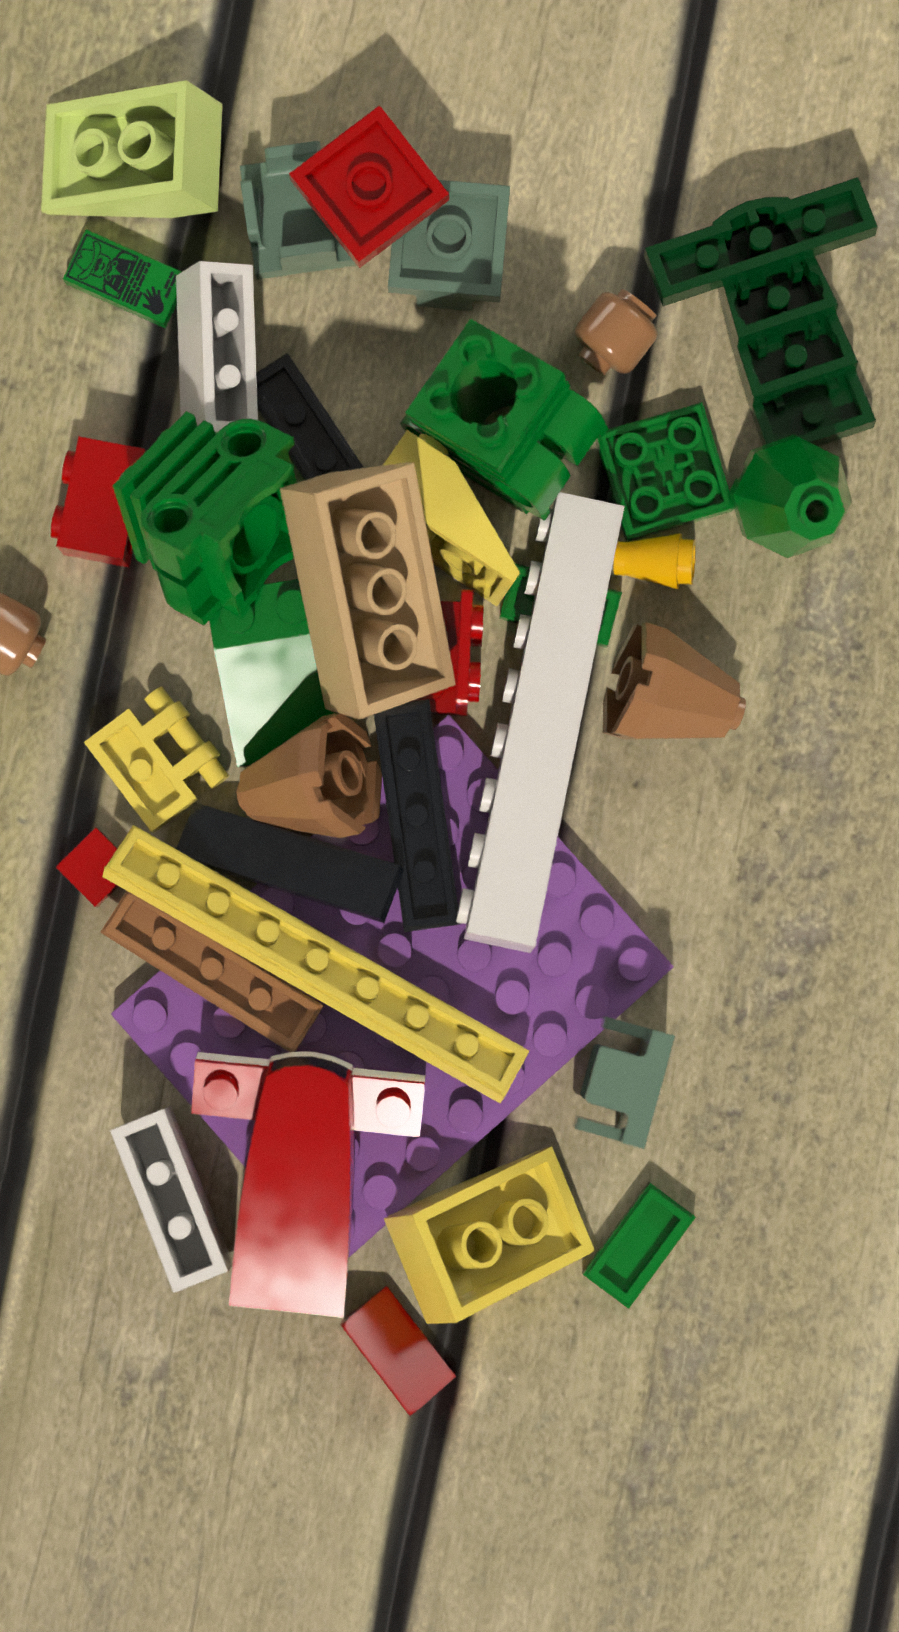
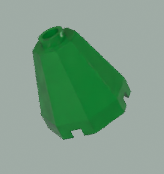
M796 435L750 450L743 463L745 467L739 479H735L729 491L742 536L785 558L830 544L852 503L840 457Z

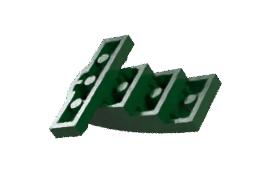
M859 177L793 199L789 197H765L749 200L726 211L712 222V226L645 248L644 258L663 307L718 289L736 366L762 445L796 435L816 446H821L872 429L875 426L876 418L856 372L857 358L837 316L838 302L815 258L817 255L876 236L878 226Z

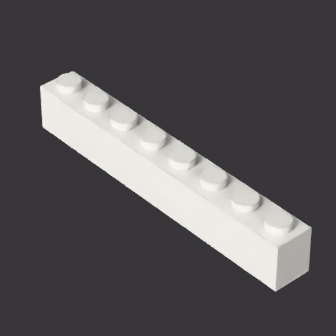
M562 492L556 497L553 509H550L551 513L545 521L539 519L535 540L546 543L542 562L531 560L524 594L534 596L531 616L520 614L513 647L523 649L519 670L509 668L502 702L512 704L508 725L497 723L491 750V756L501 758L497 779L486 777L479 811L489 813L485 835L474 833L468 860L469 867L478 868L474 890L463 888L456 922L466 924L463 939L531 953L536 945L624 506Z

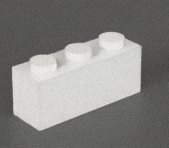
M199 261L176 276L181 416L186 411L195 415L197 425L203 420L213 424L216 435L230 422L239 419L258 420L253 265Z
M166 1107L110 1130L173 1293L227 1272L233 1262L172 1107Z

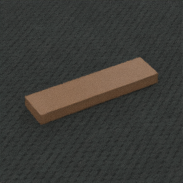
M128 891L125 892L100 932L289 1052L297 1051L324 1008L323 1004L288 982Z

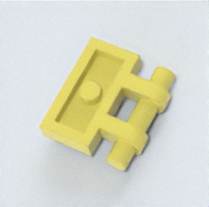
M162 686L155 689L144 699L156 715L146 724L142 725L132 710L128 708L84 741L85 745L152 833H155L199 800L185 782L199 772L211 789L229 777V774L217 759L220 756L219 751L211 741L205 743L187 720L190 716L188 710L181 701L174 703ZM168 732L186 754V757L174 766L155 742Z

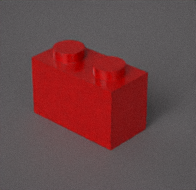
M78 436L76 450L67 451L62 468V483L68 484L64 506L57 505L55 507L51 522V538L57 539L56 547L63 555L130 568L133 549L112 485L120 478L125 469L132 466L146 452L144 448Z

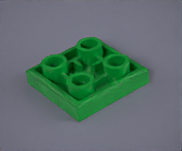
M702 402L608 429L602 438L598 436L595 440L614 504L624 506L621 527L626 542L734 510L727 481Z

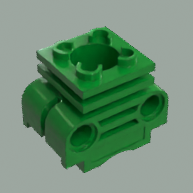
M471 318L405 412L406 415L400 422L405 432L409 430L417 437L420 434H426L439 441L447 449V457L456 462L463 476L483 486L526 515L530 512L543 521L551 513L549 507L571 477L567 467L561 460L564 458L578 466L598 436L602 438L608 430L598 409L584 397L569 388L570 384L565 380L566 376L562 371ZM505 406H513L512 410L504 418L501 415L496 418L497 422L490 425H482L492 412Z
M186 411L169 429L163 431L156 442L132 466L125 469L120 478L112 485L135 558L144 565L150 559L153 569L157 572L166 603L174 610L203 626L221 607L240 616L258 597L260 589L269 575L281 565L293 560L294 555L280 488L297 483L288 453L294 446L292 436L255 419H239L230 422L215 435L213 424L203 420L197 425L195 415Z

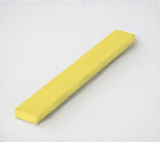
M135 825L131 827L104 868L103 877L498 1103H501L529 1053L528 1049Z

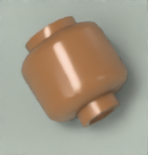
M621 289L618 295L611 292L602 293L574 330L577 341L584 347L578 354L579 358L603 376L610 368L619 373H629L635 368L658 336L657 329L652 323L657 315L641 300L624 289Z
M0 592V674L9 676L15 673L21 664L32 668L47 638L38 634L41 626V617L36 610Z

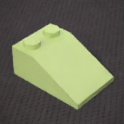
M185 80L47 104L41 211L47 215L176 218L218 211L222 103Z

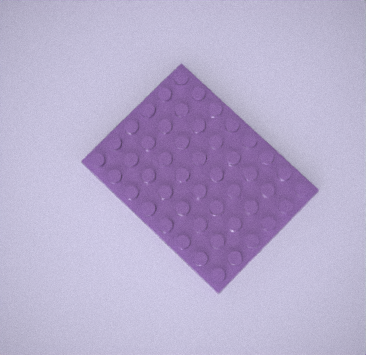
M448 715L433 730L459 908L463 888L474 890L478 868L469 867L468 860L474 833L485 835L489 813L479 811L486 777L497 779L498 769L451 716ZM383 777L379 818L373 823L364 824L363 826L366 827L364 831L360 834L343 838L313 834L310 838L394 863ZM557 837L536 945L531 953L463 939L466 924L460 923L461 925L404 933L398 888L385 923L261 884H257L250 890V892L529 1050L506 1096L501 1103H498L312 997L323 1004L324 1008L296 1052L313 1051L335 1056L352 1064L353 1068L426 1075L420 1137L354 1130V1187L349 1257L386 1225L383 1218L404 1209L600 1034L605 1029L600 1027L603 1016L613 1019L619 1017L674 967L559 837ZM158 971L111 1013L114 1019L191 1106L194 1065L198 1052L271 1059V1056L289 1052L162 971ZM200 1115L246 1168L256 1120Z

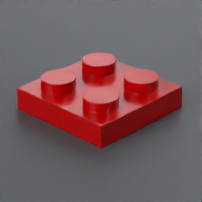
M380 105L289 173L290 181L359 269L449 201L448 191Z

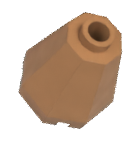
M647 622L642 623V625L636 624L633 625L615 658L611 674L620 675L616 692L609 688L606 690L603 701V733L623 740L725 738L729 729L736 730L739 727L745 713L746 700L740 697L739 682L671 631Z
M340 713L320 717L240 772V782L236 790L240 807L253 820L274 827L337 838L360 834L366 829L363 826L364 824L373 823L380 815L382 773L377 760L367 762L363 748L372 747L367 732L349 717Z

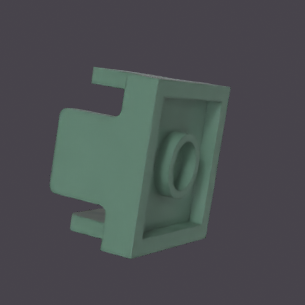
M320 141L269 147L264 149L266 162L240 166L241 191L256 280L357 266L290 181L289 173L321 150Z
M439 180L449 193V201L392 244L388 293L415 295L417 306L463 311H471L473 301L500 302L510 186Z
M603 1016L600 1027L638 1037L641 1039L636 1053H629L600 1044H595L592 1047L580 1095L590 1104L619 1111L621 1115L616 1126L576 1115L573 1127L645 1149L675 1036Z

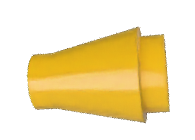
M681 533L631 542H617L613 561L614 575L629 576L674 589H679L680 584L692 585L695 574L696 542L694 539H682Z

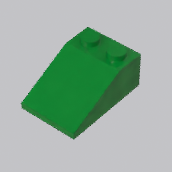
M299 579L263 584L258 597L240 616L221 607L209 620L237 768L250 766L320 717L337 713L325 709Z

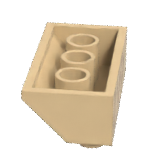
M405 462L332 472L280 488L325 709L353 718L363 719L456 685L414 463Z

